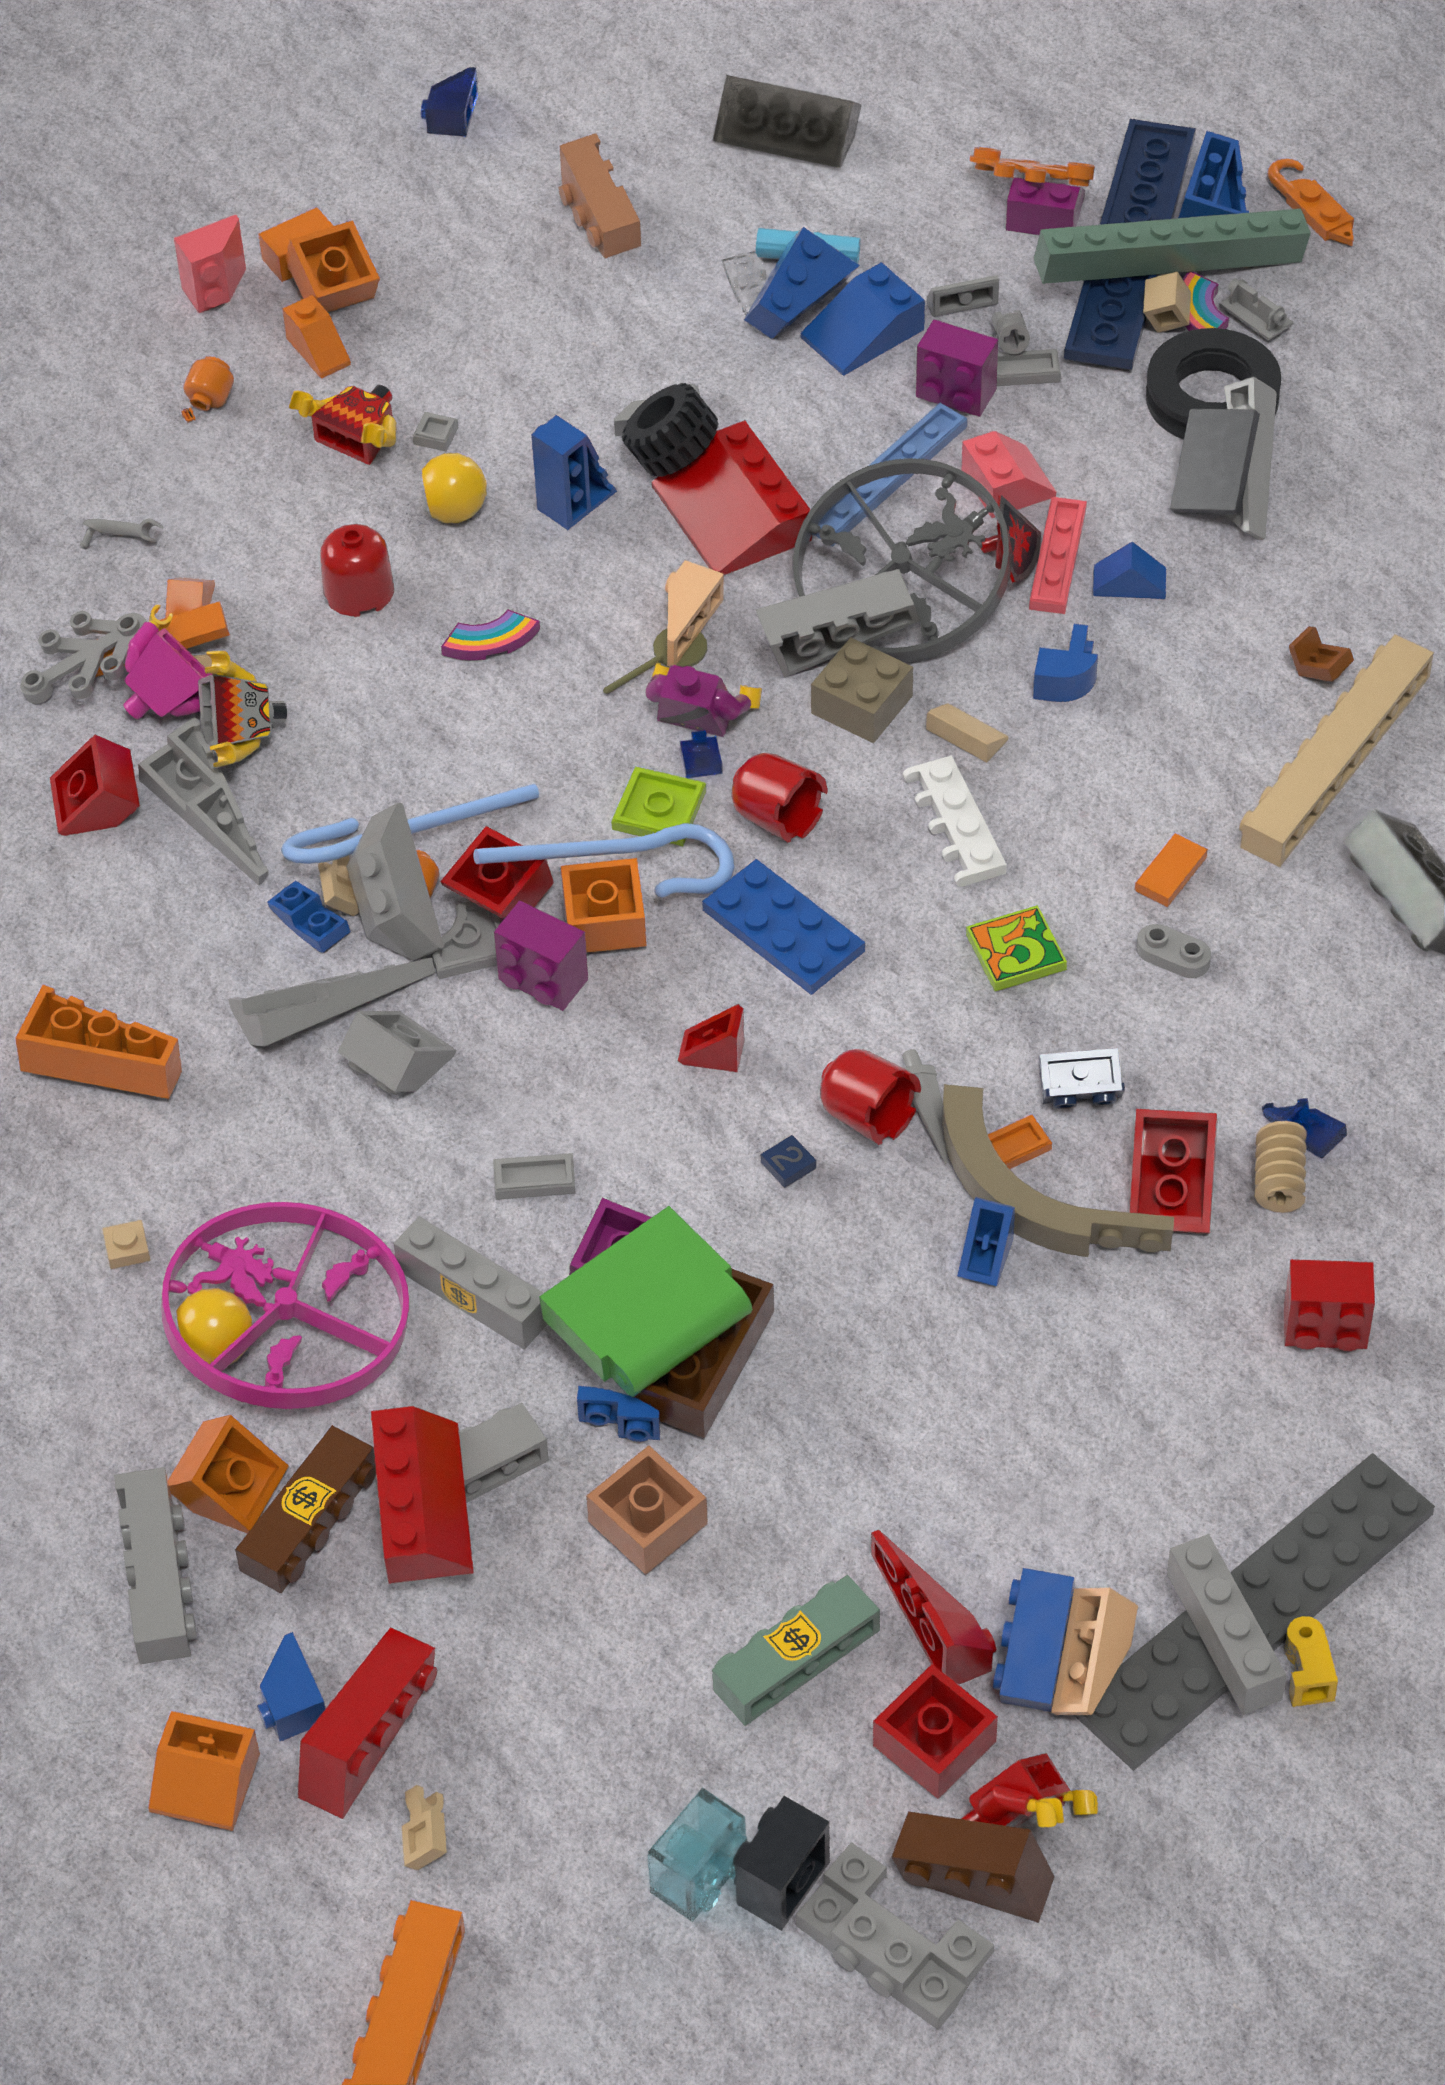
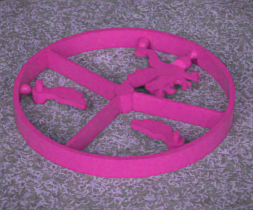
M267 1202L236 1208L216 1216L198 1227L181 1243L168 1264L163 1280L162 1323L165 1335L177 1358L197 1379L210 1388L235 1400L256 1406L280 1409L309 1408L333 1403L349 1397L367 1387L385 1372L398 1354L405 1337L409 1312V1293L404 1272L392 1251L378 1236L359 1222L333 1210L315 1205L294 1202ZM290 1222L316 1226L296 1271L281 1267L272 1270L274 1266L272 1259L268 1258V1263L265 1264L262 1263V1259H254V1255H263L265 1249L259 1248L258 1244H255L254 1248L244 1250V1246L249 1243L248 1237L243 1240L240 1237H236V1249H230L218 1242H215L213 1245L208 1244L209 1241L226 1232L253 1224ZM324 1229L350 1239L367 1251L365 1254L364 1250L359 1249L352 1256L351 1262L334 1264L332 1269L326 1271V1279L322 1282V1288L325 1290L327 1301L331 1302L337 1292L349 1283V1277L352 1274L364 1275L367 1273L369 1259H376L390 1276L400 1301L401 1319L396 1333L390 1342L297 1300L296 1290ZM200 1247L209 1253V1259L221 1263L214 1271L199 1272L193 1277V1282H190L188 1286L182 1281L174 1280L183 1264ZM272 1274L276 1279L289 1282L290 1284L288 1287H283L276 1291L273 1304L266 1303V1299L257 1289L254 1280L260 1287H264L265 1281L270 1284L273 1283L274 1278L271 1276ZM231 1278L230 1287L234 1289V1294L242 1298L245 1304L254 1303L258 1307H263L266 1313L213 1362L208 1364L189 1347L177 1330L169 1307V1293L181 1294L187 1290L191 1295L202 1289V1283L221 1284ZM293 1317L378 1356L361 1370L338 1381L314 1387L286 1389L283 1388L284 1376L282 1370L283 1367L290 1364L293 1353L302 1341V1337L297 1335L292 1336L290 1339L281 1338L277 1345L270 1347V1354L267 1355V1364L270 1371L265 1376V1386L241 1381L222 1372L278 1319L289 1320Z

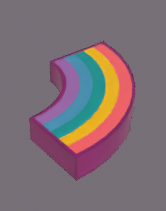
M1188 272L1183 281L1191 291L1189 325L1185 327L1188 331L1202 328L1226 329L1229 324V318L1222 314L1214 303L1219 284L1195 272Z
M507 609L502 616L488 623L471 625L458 622L442 644L441 652L443 656L459 660H486L488 655L504 651L511 653L524 646L539 632L540 621Z

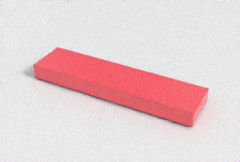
M1051 497L1030 597L1029 610L1065 614L1086 515L1087 501Z

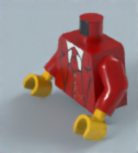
M1045 1753L1016 1761L969 1797V1802L974 1809L961 1819L1018 1827L1036 1814L1038 1827H1054L1057 1823L1064 1822L1063 1806L1066 1801H1073V1815L1097 1814L1098 1801L1097 1795L1091 1790H1070L1048 1754Z

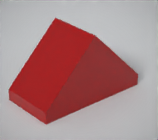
M737 1004L686 1029L678 1062L687 1066L738 1072L745 1042L744 1008Z

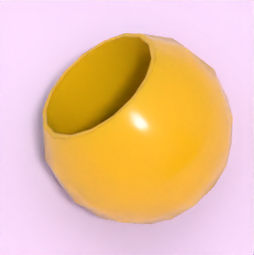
M443 453L432 458L422 468L424 490L432 518L443 523H460L472 518L481 509L487 495V483L481 467L472 458L460 453Z
M219 1288L201 1289L187 1296L176 1310L178 1327L182 1338L208 1364L213 1362L253 1325L246 1304L234 1293ZM246 1350L240 1356H238L231 1364L237 1362L238 1359L246 1352Z

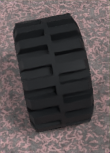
M673 384L650 396L635 410L623 429L622 441L651 476L655 477L658 475L662 477L677 472L701 455L717 433L718 418L690 384Z

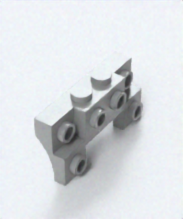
M851 1842L824 1873L822 1885L796 1913V1926L831 1951L835 1960L843 1968L849 1971L855 1969L868 1978L871 1987L884 1997L891 1995L939 2030L955 2011L962 1996L979 1970L994 1953V1944L959 1919L937 1944L931 1942L870 1897L876 1887L886 1877L887 1867Z

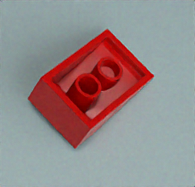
M1136 1109L1130 1213L1174 1217L1173 1232L1210 1234L1218 1126L1217 1113Z

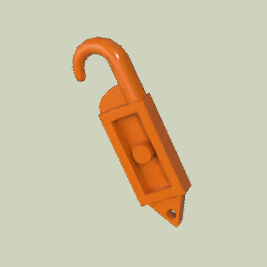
M1284 158L1273 162L1268 168V179L1286 198V203L1292 209L1301 208L1307 224L1324 241L1332 239L1353 246L1352 229L1354 218L1315 179H1297L1288 182L1280 174L1281 169L1289 167L1303 171L1304 166L1299 161Z

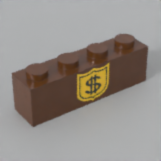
M332 1425L235 1549L239 1571L280 1594L290 1582H296L302 1575L306 1561L315 1550L319 1551L327 1542L330 1530L338 1519L342 1520L349 1514L354 1498L362 1488H368L376 1477L374 1447Z

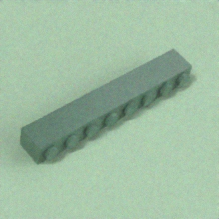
M1301 208L1041 229L1033 259L1042 284L1302 262L1311 232Z

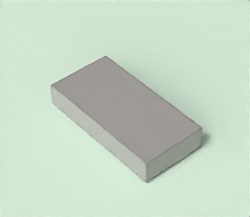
M1057 349L1023 351L1018 354L998 353L997 386L1061 382Z
M573 1153L493 1159L496 1200L576 1194Z

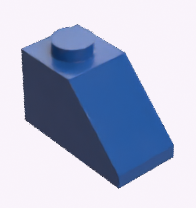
M293 1632L284 1635L260 1684L263 1703L257 1705L265 1729L273 1727L280 1742L308 1731L326 1709L323 1697Z

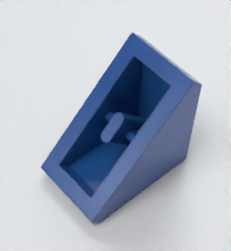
M1130 542L1094 564L1093 596L1166 599V567L1134 542Z
M978 1197L974 1198L958 1277L993 1286L998 1285L1014 1240L1015 1207Z

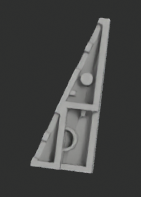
M194 717L167 735V745L138 764L139 781L259 886L268 876L267 866H264L257 851L256 843L245 826L244 817L223 772H220L219 768H215L213 763H216L213 751L210 750V745L207 744L201 732L199 721Z
M426 957L396 966L394 964L384 966L383 969L367 973H360L359 971L301 983L300 985L276 991L275 989L264 991L263 994L247 998L234 997L228 1000L230 1009L250 1045L267 1046L434 974L435 969L432 957Z

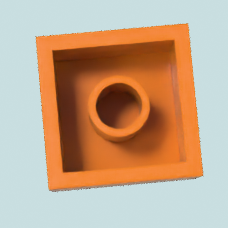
M353 220L290 239L285 261L303 299L313 295L327 312H331L375 297L380 278Z
M637 858L561 866L566 923L585 932L586 953L647 946L645 914Z

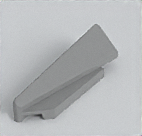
M1251 377L1224 386L1227 409H1255L1260 414L1240 515L1224 516L1238 525L1245 533L1257 540H1263L1266 537L1277 395L1273 388L1259 379Z

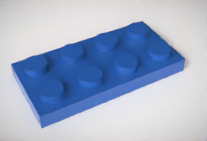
M757 859L702 901V910L810 995L814 994L865 952V941Z

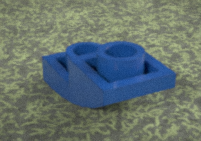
M296 880L267 901L269 908L295 934L321 953L351 932L347 920L324 907L319 894Z
M578 1386L577 1407L579 1422H588L593 1425L618 1424V1437L627 1438L635 1442L660 1440V1414L654 1407L637 1398L616 1391Z

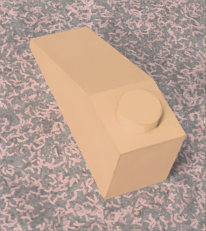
M686 560L676 572H672L669 575L665 585V591L668 593L667 666L669 667L679 662L723 601L724 574Z
M1074 1588L1051 1711L1055 1715H1092L1131 1647L1138 1605L1111 1588Z

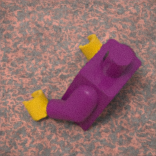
M656 663L645 693L651 702H659L657 721L724 737L730 720L738 718L750 708L760 707L762 688L740 685L739 695L734 697L729 693L722 678L717 675L697 671L691 666L681 667L672 665L669 668L661 665V663Z

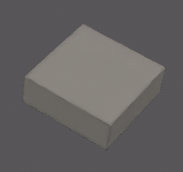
M424 412L413 434L414 445L447 452L459 428L458 419Z

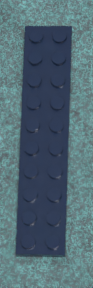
M1136 119L1129 120L1100 225L1174 218L1195 140L1196 128ZM1158 274L1084 280L1065 345L1064 359L1132 370L1146 321V315L1143 312L1145 280L1158 277Z

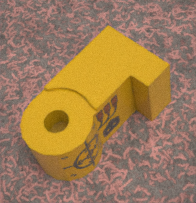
M1308 1616L1295 1618L1287 1628L1285 1655L1294 1664L1296 1670L1291 1672L1289 1686L1292 1707L1334 1702L1338 1679L1325 1630L1317 1619Z

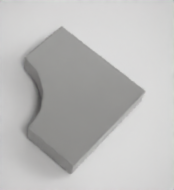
M471 901L456 904L457 916L453 926L441 937L444 948L431 954L439 980L497 965L494 931L502 922L499 916Z

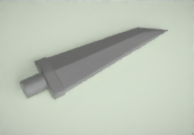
M915 1049L907 1050L902 1055L906 1065L904 1069L915 1074L921 1084V1092H914L912 1102L943 1161L947 1164L949 1156L944 1142L942 1126L943 1102L936 1078V1070L933 1065H923Z

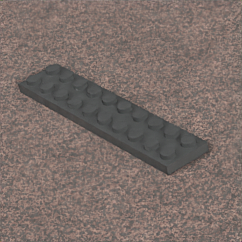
M1374 1453L1369 1455L1230 1572L1273 1651L1286 1641L1287 1628L1291 1621L1301 1616L1313 1618L1433 1515L1435 1506ZM1185 1610L1120 1665L1092 1715L1074 1716L1134 1771L1229 1689Z

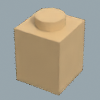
M1173 272L1146 279L1143 312L1156 332L1159 333L1189 325L1191 291L1179 273Z

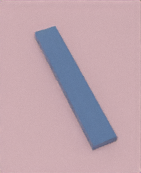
M939 403L870 465L905 458L931 460L967 428L968 418ZM914 474L884 477L869 482L856 490L869 509L873 511ZM849 493L824 515L818 525L821 528L823 525L832 526L836 533L850 532L867 516L851 493ZM819 533L813 534L817 538L821 539Z

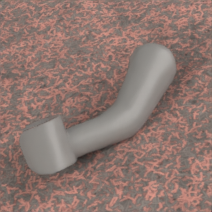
M87 519L82 523L88 526V530L83 540H81L80 546L84 548L89 546L95 530L112 535L138 536L149 542L156 543L157 540L149 536V530L153 526L163 529V525L153 519H145L140 524L107 519Z

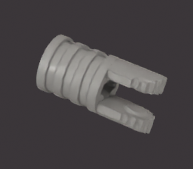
M1015 310L1014 313H1005L1003 315L1001 312L993 313L992 324L1002 350L1009 354L1023 352L1029 345L1030 335L1021 311ZM1015 329L1014 336L1008 337L1010 336L1011 330Z

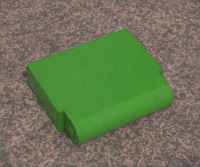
M667 1206L539 1296L543 1320L604 1382L612 1378L632 1397L752 1312V1305L748 1296L732 1278L731 1266L670 1206Z

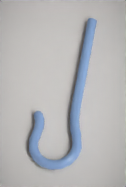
M531 784L407 820L411 834L536 799L539 797V790L536 784ZM348 818L338 823L309 829L291 836L282 845L281 852L287 860L295 863L313 864L333 861L353 854L363 833L334 845L321 848H303L311 844L344 837L355 832L358 829L359 823L355 818Z
M687 823L634 838L474 850V861L476 864L635 853L662 847L670 842L685 838L701 841L714 850L719 858V869L715 875L705 879L679 877L664 880L655 886L654 891L661 898L673 893L707 894L714 892L731 879L735 868L733 853L723 838L704 826Z

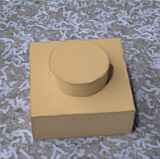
M142 1220L102 1228L111 1269L151 1261Z

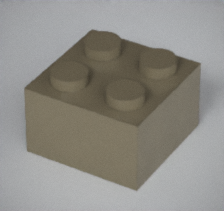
M850 637L811 683V714L874 743L912 698L913 666Z

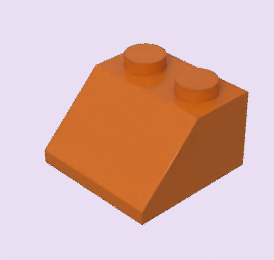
M226 1415L202 1422L169 1477L168 1483L171 1494L193 1513L248 1533L257 1522L289 1465L232 1415Z

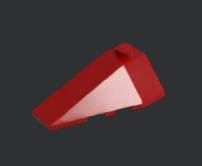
M880 1530L871 1532V1555L930 1663L958 1685L991 1672L996 1644L990 1631L987 1628L981 1629L975 1616L885 1534Z

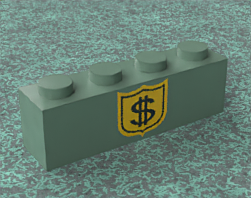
M848 1574L836 1583L834 1581L829 1582L809 1602L803 1606L796 1605L791 1608L782 1620L772 1628L758 1631L742 1649L736 1653L730 1652L721 1657L712 1669L713 1691L741 1723L746 1726L880 1631V1609Z

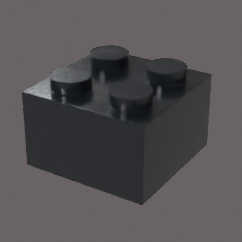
M785 1795L775 1808L771 1806L767 1808L758 1823L757 1829L759 1831L751 1842L744 1841L733 1859L737 1905L781 1931L830 1863V1822Z

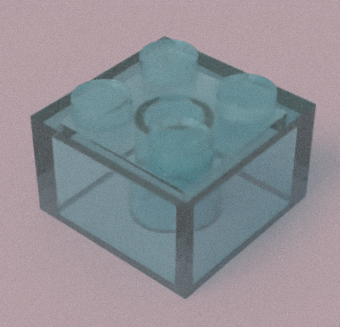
M702 1787L647 1852L650 1893L691 1922L702 1911H710L718 1901L721 1894L720 1889L729 1878L735 1879L733 1859L741 1844L747 1841L745 1816Z

